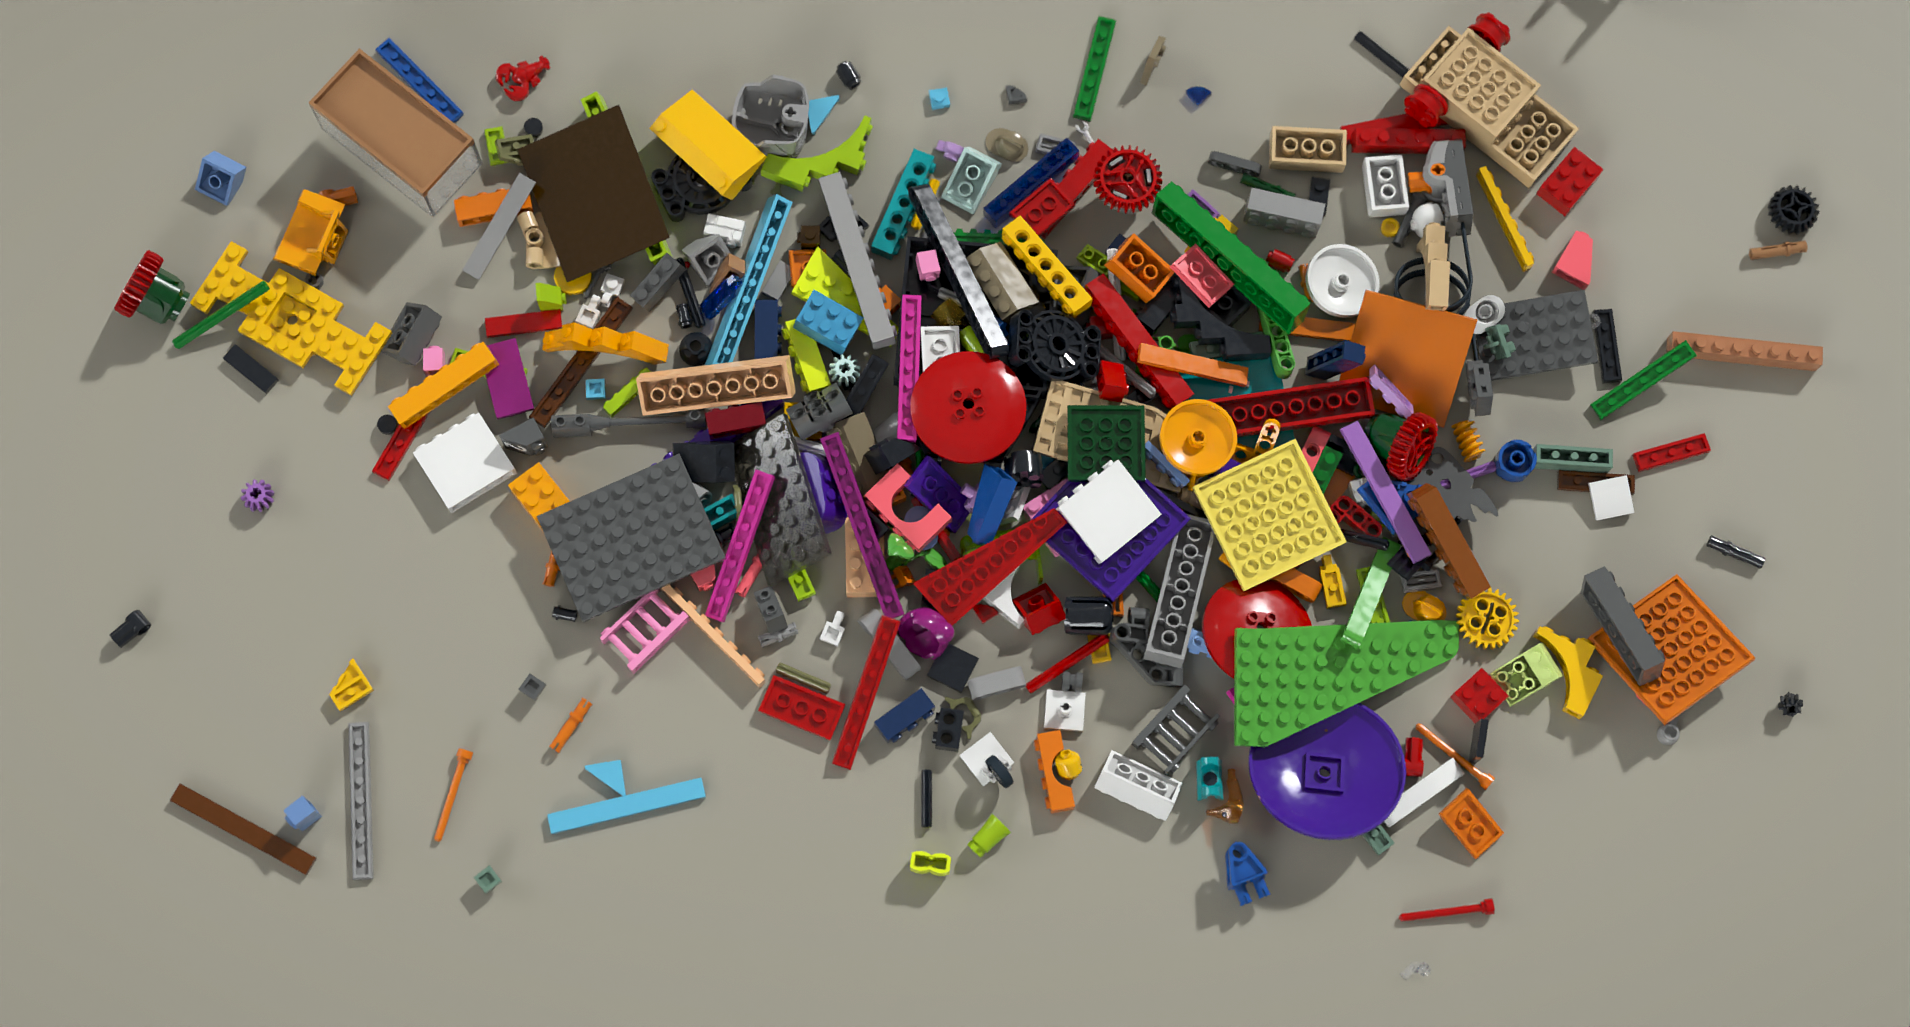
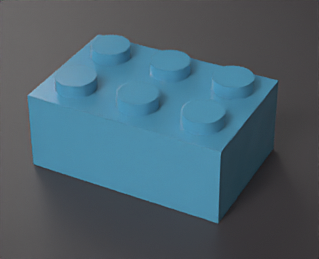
M813 290L796 318L793 328L842 355L860 327L863 317Z

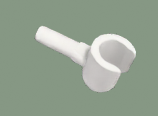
M1082 121L1084 124L1083 130H1080V127L1076 124V130L1084 134L1089 144L1094 142L1089 135L1088 124Z

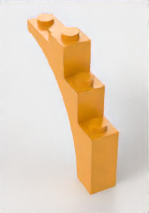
M573 322L562 325V329L545 332L542 350L546 352L567 350L602 352L630 357L656 365L666 363L669 344L636 331L620 333L607 327L591 329Z

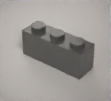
M666 253L630 296L650 312L686 268Z

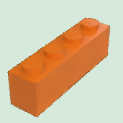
M498 189L492 193L481 192L476 196H461L455 199L454 205L459 226L463 227L490 222L510 189ZM529 194L518 215L526 211L534 213L531 194Z

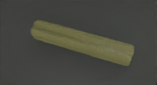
M783 663L777 665L776 672L825 694L831 688L830 683Z

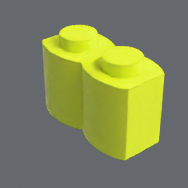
M915 851L911 854L910 870L918 874L930 872L936 876H946L950 872L951 857L942 853L931 855L924 851Z

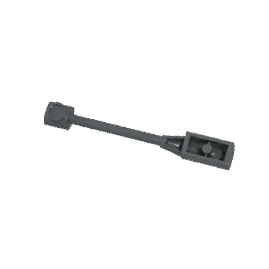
M705 408L687 410L686 415L630 418H609L590 414L551 416V429L554 438L592 436V431L623 425L686 423V428L700 429L706 427Z

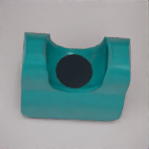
M1201 757L1200 760L1196 761L1197 801L1207 799V796H1215L1216 799L1223 800L1222 760L1219 757Z

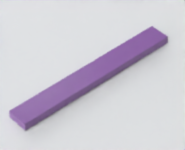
M1356 421L1341 428L1340 432L1413 564L1431 555L1430 550L1359 422Z

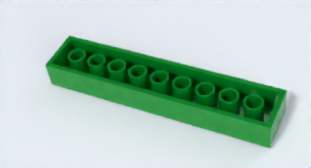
M1171 181L1156 194L1152 214L1190 248L1196 243L1235 284L1234 287L1286 333L1290 334L1305 320L1311 304L1308 298L1296 291L1291 283L1286 282L1276 270L1271 269L1264 259L1255 255L1249 246H1245L1239 241L1235 234L1230 233L1220 221L1214 219L1208 210L1198 205L1197 201L1189 197L1179 185Z

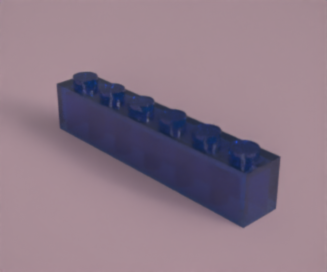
M1066 137L983 208V216L997 228L1010 217L1009 212L1047 180L1050 178L1054 180L1073 164L1079 157V149Z

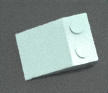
M964 147L941 198L974 214L994 182L1002 163L971 147Z

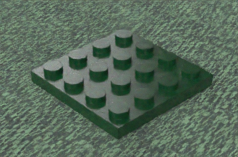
M1067 405L1068 482H1089L1087 478L1095 472L1100 474L1104 470L1102 466L1110 460L1113 462L1119 460L1136 482H1145V406Z

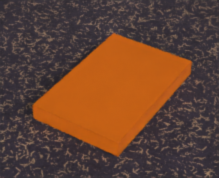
M1468 788L1464 789L1438 813L1474 859H1477L1504 834Z

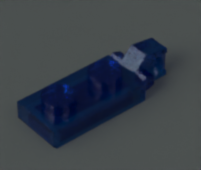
M731 275L729 278H726L700 304L706 319L712 320L736 296V289L743 283L740 277Z

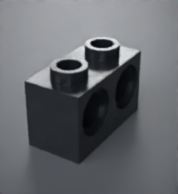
M941 707L940 713L936 712L935 724H938L937 732L933 731L932 743L936 744L935 749L959 751L964 710ZM946 716H952L955 721L952 724H946L943 719ZM949 735L952 741L947 744L943 743L941 737Z

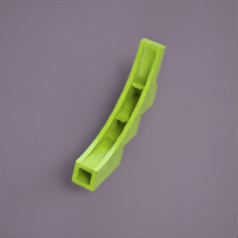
M864 116L859 127L850 138L827 153L808 158H786L768 153L761 169V176L803 192L804 187L809 186L812 177L819 180L821 177L839 172V169L858 176L859 171L864 170L867 160H864L865 153L863 151L866 146L864 139L866 135L870 136L873 128V125H871L872 118Z

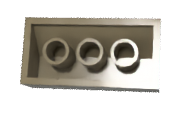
M1002 242L979 248L966 258L975 278L1002 321L1010 324V318L1023 309L1031 310L1040 303Z
M865 412L835 423V426L826 432L827 436L839 432L862 496L889 472L887 469L876 475L864 456L870 452L869 447L877 443Z

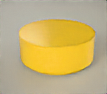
M1386 218L1380 226L1381 233L1386 237L1396 236L1400 228L1399 222L1394 218Z

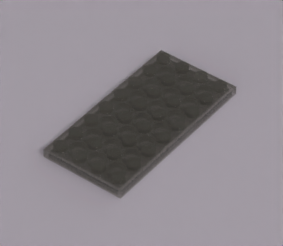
M781 414L733 442L736 485L740 487L742 504H744L755 470L775 476L754 536L755 546L768 586H774L832 554L788 415Z

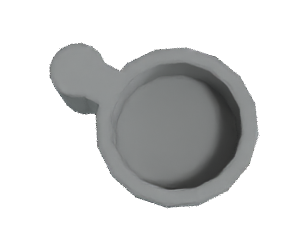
M1678 716L1668 724H1663L1658 728L1657 738L1660 743L1673 745L1677 742L1680 735L1679 729L1676 727V723L1679 721Z

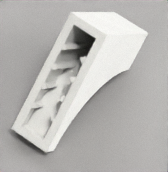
M1020 566L982 599L994 607L999 614L1018 629L1024 624L1025 619L1020 616L1014 607L1011 598V584Z

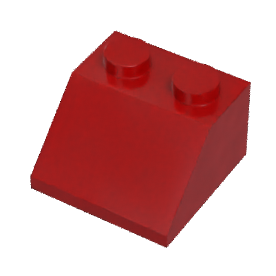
M1046 583L1012 599L1016 610L1025 619L1024 625L1032 635L1040 633L1044 629L1056 625L1065 619V612L1060 600Z

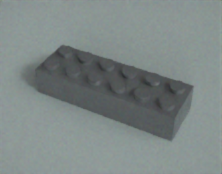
M1604 566L1584 575L1581 594L1638 685L1642 686L1659 678L1665 663V656L1661 650L1658 651L1652 635H1648L1642 619L1637 618L1633 605L1625 599V593L1615 583L1613 573L1611 571L1608 572Z

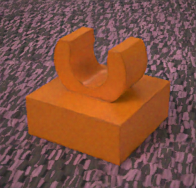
M898 566L893 570L894 574L891 575L892 580L897 578L899 581L895 589L911 586L916 582L908 566Z

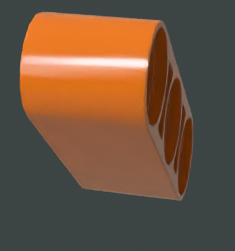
M1295 568L1269 579L1310 603L1315 602L1323 587L1320 582Z

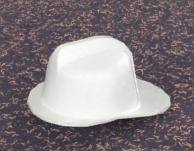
M1487 295L1471 305L1466 310L1464 316L1477 319L1474 334H1481L1486 331L1485 328L1495 325L1503 318L1505 306L1499 297Z

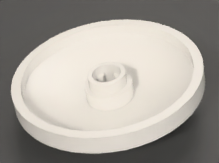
M1334 244L1321 249L1309 262L1305 276L1306 288L1313 302L1324 312L1336 317L1348 318L1357 316L1365 290L1379 292V275L1374 263L1364 252L1350 245Z

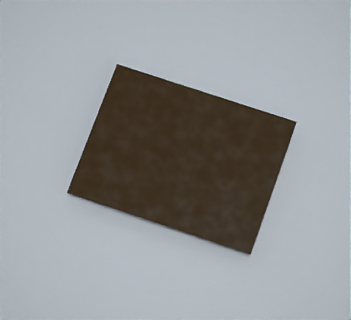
M616 105L518 149L528 178L536 182L532 190L567 283L670 238L620 105Z

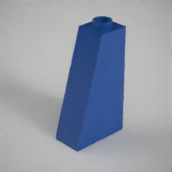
M985 464L983 467L967 534L973 539L972 542L980 546L994 540L1017 485V482L1003 469Z

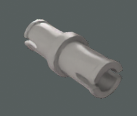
M793 622L787 625L788 628L773 634L768 632L759 635L758 639L761 641L762 648L777 641L780 643L787 637L799 634L796 624Z

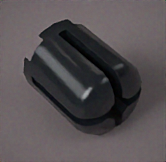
M1089 596L1066 597L1064 606L1066 608L1064 620L1065 633L1070 635L1100 636L1110 633L1114 622L1113 604L1107 597Z

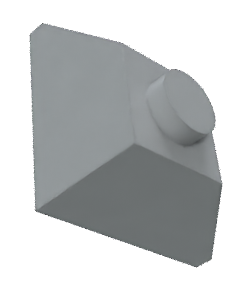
M719 234L696 239L681 250L691 267L706 285L713 282L720 264L730 253Z

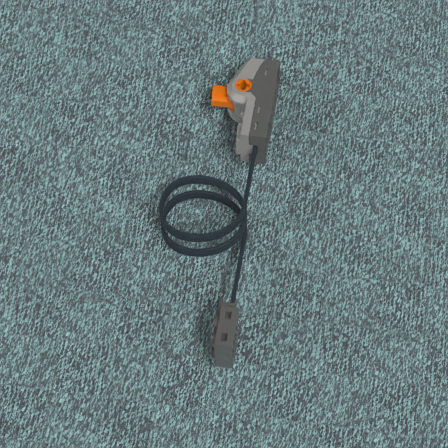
M1461 139L1433 141L1426 157L1423 172L1408 173L1409 192L1422 191L1428 200L1443 202L1441 203V211L1444 217L1443 226H1445V232H1448V237L1462 236L1468 277L1459 266L1451 261L1450 269L1462 278L1466 288L1456 277L1450 274L1449 281L1458 287L1463 297L1456 303L1448 306L1445 311L1453 312L1464 304L1456 313L1463 315L1470 307L1473 284L1466 236L1471 235L1473 208L1463 143ZM1423 257L1412 259L1400 267L1395 277L1393 297L1403 299L1399 288L1412 278L1426 276L1425 269H1419L1405 274L1399 280L1400 276L1407 269L1424 264ZM1473 333L1471 343L1474 361H1467L1466 367L1469 397L1472 396L1470 398V407L1474 409L1475 416L1491 415L1493 402L1489 364L1483 363V360H1478L1475 334Z

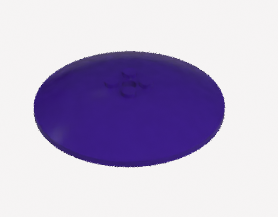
M1357 703L1267 747H1250L1249 750L1250 778L1261 803L1282 824L1312 838L1344 840L1372 831L1381 825L1394 811L1405 786L1406 763L1396 735L1378 714L1361 703ZM1325 769L1330 775L1323 777L1319 771Z

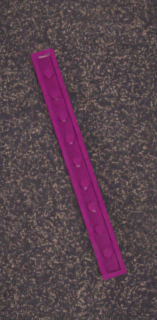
M837 432L820 438L883 614L893 619L904 615L902 605L840 434Z

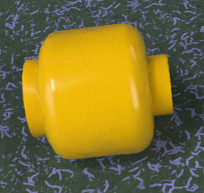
M1063 750L1056 757L1055 764L1060 777L1066 780H1073L1082 772L1080 756L1075 751Z

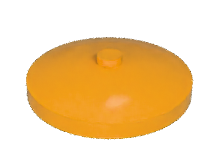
M1192 399L1176 405L1166 415L1160 429V446L1166 459L1176 469L1190 475H1208L1223 468L1231 459L1237 445V431L1232 418L1222 407L1211 401Z

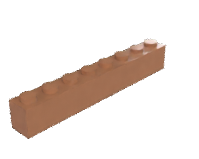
M1673 331L1667 337L1666 353L1686 340L1697 355L1694 359L1816 371L1823 365V347L1676 331Z

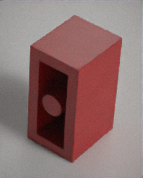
M1101 360L1100 371L1096 376L1100 399L1122 403L1124 395L1127 396L1129 385L1126 383L1127 373L1124 372L1123 364Z

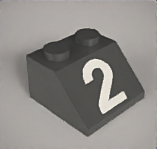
M534 417L499 435L505 449L529 456L534 454L540 455L548 448Z

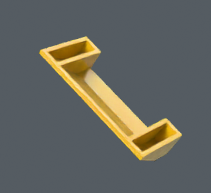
M694 90L689 91L662 112L649 128L713 188L730 200L736 197L767 158L762 151Z

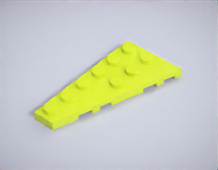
M817 246L791 294L807 302L813 290H816L863 317L851 279ZM863 318L858 330L869 335ZM889 320L891 326L895 325L898 335L899 327L892 320Z

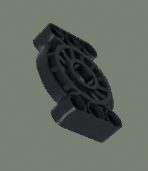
M678 154L670 163L668 171L658 168L651 174L653 187L670 220L673 222L682 221L686 211L692 214L706 215L718 212L726 207L731 200L722 196L708 182H706V186L703 183L696 182L697 178L701 176ZM658 177L665 178L662 182L656 181ZM752 177L748 180V182L740 191H748L751 189ZM666 193L673 194L670 198L664 197ZM676 208L681 210L677 214L672 213V210Z
M1023 309L1010 318L1008 361L1013 367H1019L1027 363L1036 375L1050 382L1067 381L1074 376L1080 382H1087L1099 374L1101 331L1097 326L1090 325L1082 329L1074 318L1057 310L1042 311L1033 316L1031 311Z

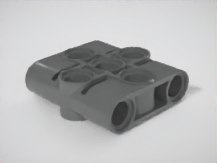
M837 383L830 385L820 392H809L804 396L803 401L786 409L801 440L812 436L818 431L827 432L835 426V422L853 414Z

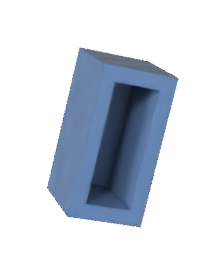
M303 795L283 810L287 815L284 817L285 820L295 830L299 828L304 831L322 817L313 804Z

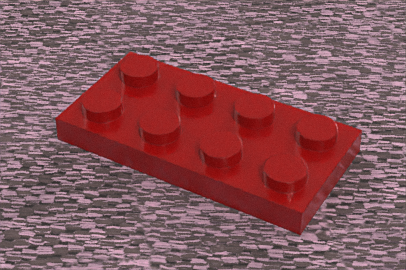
M773 675L758 711L831 741L846 704Z

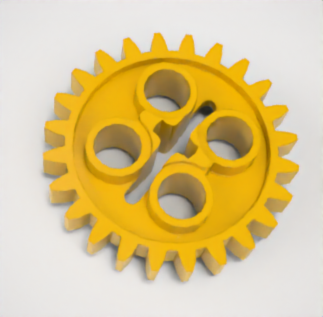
M1489 588L1486 592L1484 591L1472 599L1465 596L1467 600L1462 599L1460 601L1463 606H1458L1457 610L1461 613H1457L1455 617L1460 618L1457 624L1462 626L1459 632H1465L1463 639L1470 638L1468 644L1474 641L1476 642V648L1482 644L1483 650L1488 645L1493 650L1495 644L1500 648L1503 646L1502 641L1507 644L1509 642L1508 637H1514L1511 631L1518 629L1513 624L1519 622L1518 619L1514 618L1519 612H1513L1516 605L1509 604L1512 600L1511 598L1504 599L1506 593L1500 596L1499 589L1492 593V589ZM1477 603H1483L1485 610H1480L1477 607ZM1493 603V609L1488 617L1490 621L1485 626L1484 634H1481V629L1486 621L1485 616L1489 612L1490 604ZM1495 610H1501L1504 616H1497ZM1471 620L1478 621L1479 628L1473 627ZM1489 627L1496 628L1497 635L1491 634Z

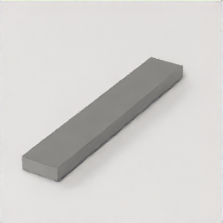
M521 173L518 174L464 266V272L478 280L481 278L536 182Z

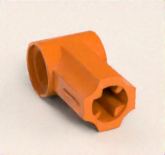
M354 186L336 191L326 189L318 193L343 203L345 206L358 203Z

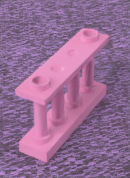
M660 589L644 595L611 628L608 626L601 633L600 639L603 644L610 640L629 659L627 666L633 674L690 621L689 616L684 611L676 614L657 595ZM650 600L671 619V623L667 627H662L643 608ZM637 613L657 632V637L652 641L647 640L629 622ZM622 627L642 645L643 650L638 655L634 654L615 635Z

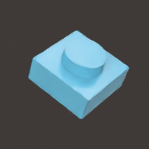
M947 87L929 90L932 110L950 107Z
M605 379L585 380L587 400L606 399Z

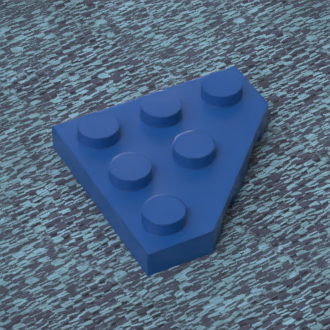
M1392 480L1391 482L1412 520L1418 517V514L1410 508L1407 502L1409 500L1407 494L1422 485H1411L1406 482ZM1367 481L1357 489V492L1392 535H1394L1396 532Z

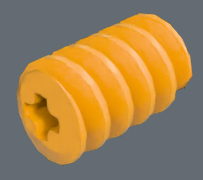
M1465 420L1451 426V428L1455 429L1453 434L1458 436L1456 438V442L1460 443L1458 447L1463 450L1461 455L1466 457L1463 460L1464 462L1474 461L1480 458L1481 454L1486 451L1485 449H1479L1483 442L1476 441L1481 437L1480 435H1474L1478 428H1471L1475 421Z

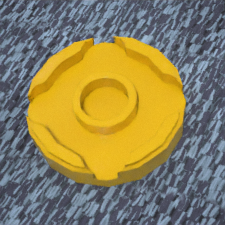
M561 266L556 267L554 271L556 286L561 287L562 292L567 295L582 294L587 290L592 280V274L588 273L567 283Z

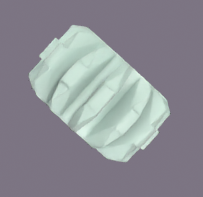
M842 354L841 360L835 357L834 363L829 364V368H831L829 375L833 376L831 380L832 382L838 380V386L845 382V386L848 387L849 381L855 384V378L860 376L858 372L861 370V367L857 365V359L851 361V355L844 359ZM844 368L848 369V371L842 373V370H844Z

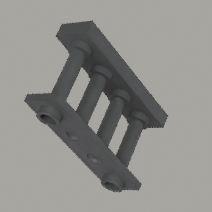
M1186 685L1174 695L1132 742L1136 749L1140 746L1146 747L1167 766L1164 771L1165 775L1169 772L1173 774L1180 767L1178 762L1208 729L1212 731L1219 724L1217 719L1220 715L1216 714L1211 719L1189 699L1188 693L1191 689ZM1179 703L1188 707L1206 724L1199 733L1176 713L1177 710L1175 708ZM1166 717L1175 721L1193 738L1186 747L1163 727L1164 724L1162 722ZM1153 732L1159 733L1180 752L1174 761L1150 741L1151 738L1149 736Z

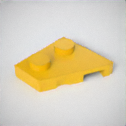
M351 659L349 666L341 674L337 685L333 687L329 695L341 712L374 691L356 661Z

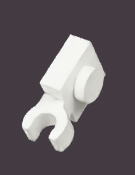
M606 274L600 289L601 293H604L601 299V306L609 308L613 297L619 298L625 279Z
M593 294L589 305H582L575 322L593 329L601 314L597 310L601 304V297Z
M837 610L833 623L826 622L820 637L821 641L839 646L845 628L840 626L845 613Z

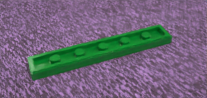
M1098 16L1073 118L1091 122L1116 25V20Z
M1685 340L1591 403L1590 406L1599 419L1603 420L1697 357V355Z

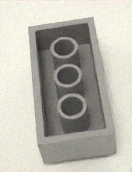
M1251 188L1243 221L1252 226L1262 225L1270 230L1280 229L1288 234L1298 233L1302 234L1303 237L1312 238L1317 236L1321 226L1325 204Z

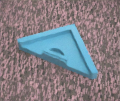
M839 95L809 100L808 118L812 135H815L817 129L840 100Z
M621 760L585 765L587 771L622 796H626Z

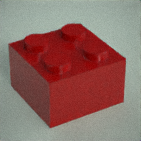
M1483 668L1477 671L1450 696L1475 724L1481 718L1485 719L1509 697Z

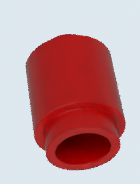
M1277 249L1269 251L1266 261L1269 262V267L1283 273L1284 271L1290 272L1295 260L1291 258V255Z

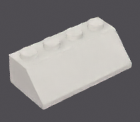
M1111 750L1094 788L1104 794L1117 798L1121 802H1126L1138 810H1143L1158 819L1166 821L1183 783Z

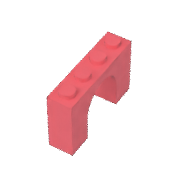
M897 463L864 495L867 500L865 504L872 511L876 509L880 513L878 517L886 524L889 522L894 527L892 531L899 536H903L913 551L916 549L920 553L952 522V517L937 504L924 518L917 522L900 520L894 514L892 504L897 494L905 488L904 485L911 476Z

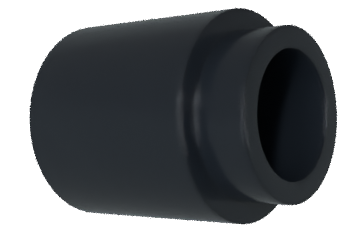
M844 61L837 66L836 73L845 87L852 90L861 84V77L851 62L847 63Z

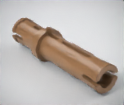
M1804 240L1794 243L1784 242L1780 245L1750 248L1749 257L1751 260L1784 255L1788 257L1791 254L1807 252L1808 246Z

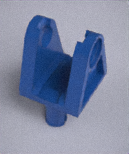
M1235 842L1225 854L1228 890H1235L1240 906L1252 902L1245 886L1247 883H1253L1259 899L1271 895L1264 880L1265 875L1268 873L1266 868L1244 843ZM1233 851H1238L1241 854V858L1235 857Z

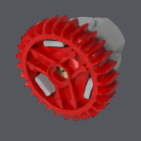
M1122 145L1120 151L1114 147L1113 153L1108 150L1107 156L1102 155L1101 161L1097 162V167L1094 169L1093 180L1095 181L1093 186L1098 187L1095 193L1100 194L1099 200L1103 201L1104 206L1108 205L1111 210L1115 209L1118 213L1124 212L1125 214L1132 215L1139 211L1141 212L1144 207L1148 208L1149 202L1154 203L1156 194L1161 191L1163 179L1161 178L1162 172L1159 171L1160 165H1155L1156 158L1150 160L1151 153L1146 156L1145 149L1139 152L1138 146H1136L1135 150H1132L1131 145H1129L1128 149L1125 150Z

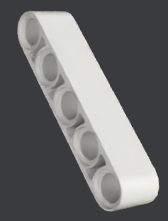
M1450 759L1402 793L1396 808L1384 821L1388 828L1465 774L1455 759Z

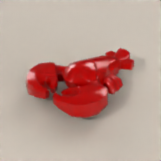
M540 56L539 62L528 64L527 61L517 63L518 68L510 63H503L496 70V80L501 87L504 86L502 78L505 77L507 84L510 79V73H513L512 81L521 85L509 86L511 90H514L513 92L504 88L505 94L510 100L515 102L523 101L528 97L529 84L531 83L532 87L535 88L541 82L537 75L543 69L549 70L551 68L550 62L546 57Z

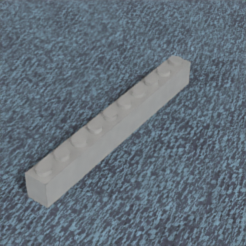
M840 172L819 178L820 187L873 349L877 350L896 344L895 337L898 336L895 325H890L889 320L892 319L889 308L885 309L884 303L887 302L884 292L880 293L878 288L881 286L878 275L874 276L873 270H876L873 259L869 260L867 255L870 253L868 243H863L862 240L865 237L863 228L857 225L859 216L857 210L852 209L851 205L854 204L852 195L847 194L846 189L849 186L846 177L842 178Z

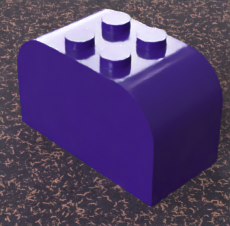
M802 452L779 460L790 534L816 538L840 529L846 521L847 512L827 457Z

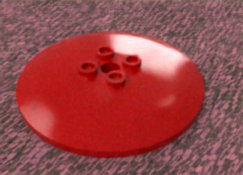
M956 352L936 360L920 375L911 396V418L917 435L932 452L952 462L973 464L985 462L999 456L1016 441L1025 422L1026 397L1018 377L999 359H989L990 356L988 354L980 352ZM966 400H970L974 403V406L971 409H966L963 403Z
M1233 580L1219 588L1205 607L1202 619V633L1206 648L1220 669L1233 679L1235 628L1257 629V625H1262L1264 628L1312 626L1310 618L1300 601L1291 592L1275 582L1267 580L1243 592L1238 580Z

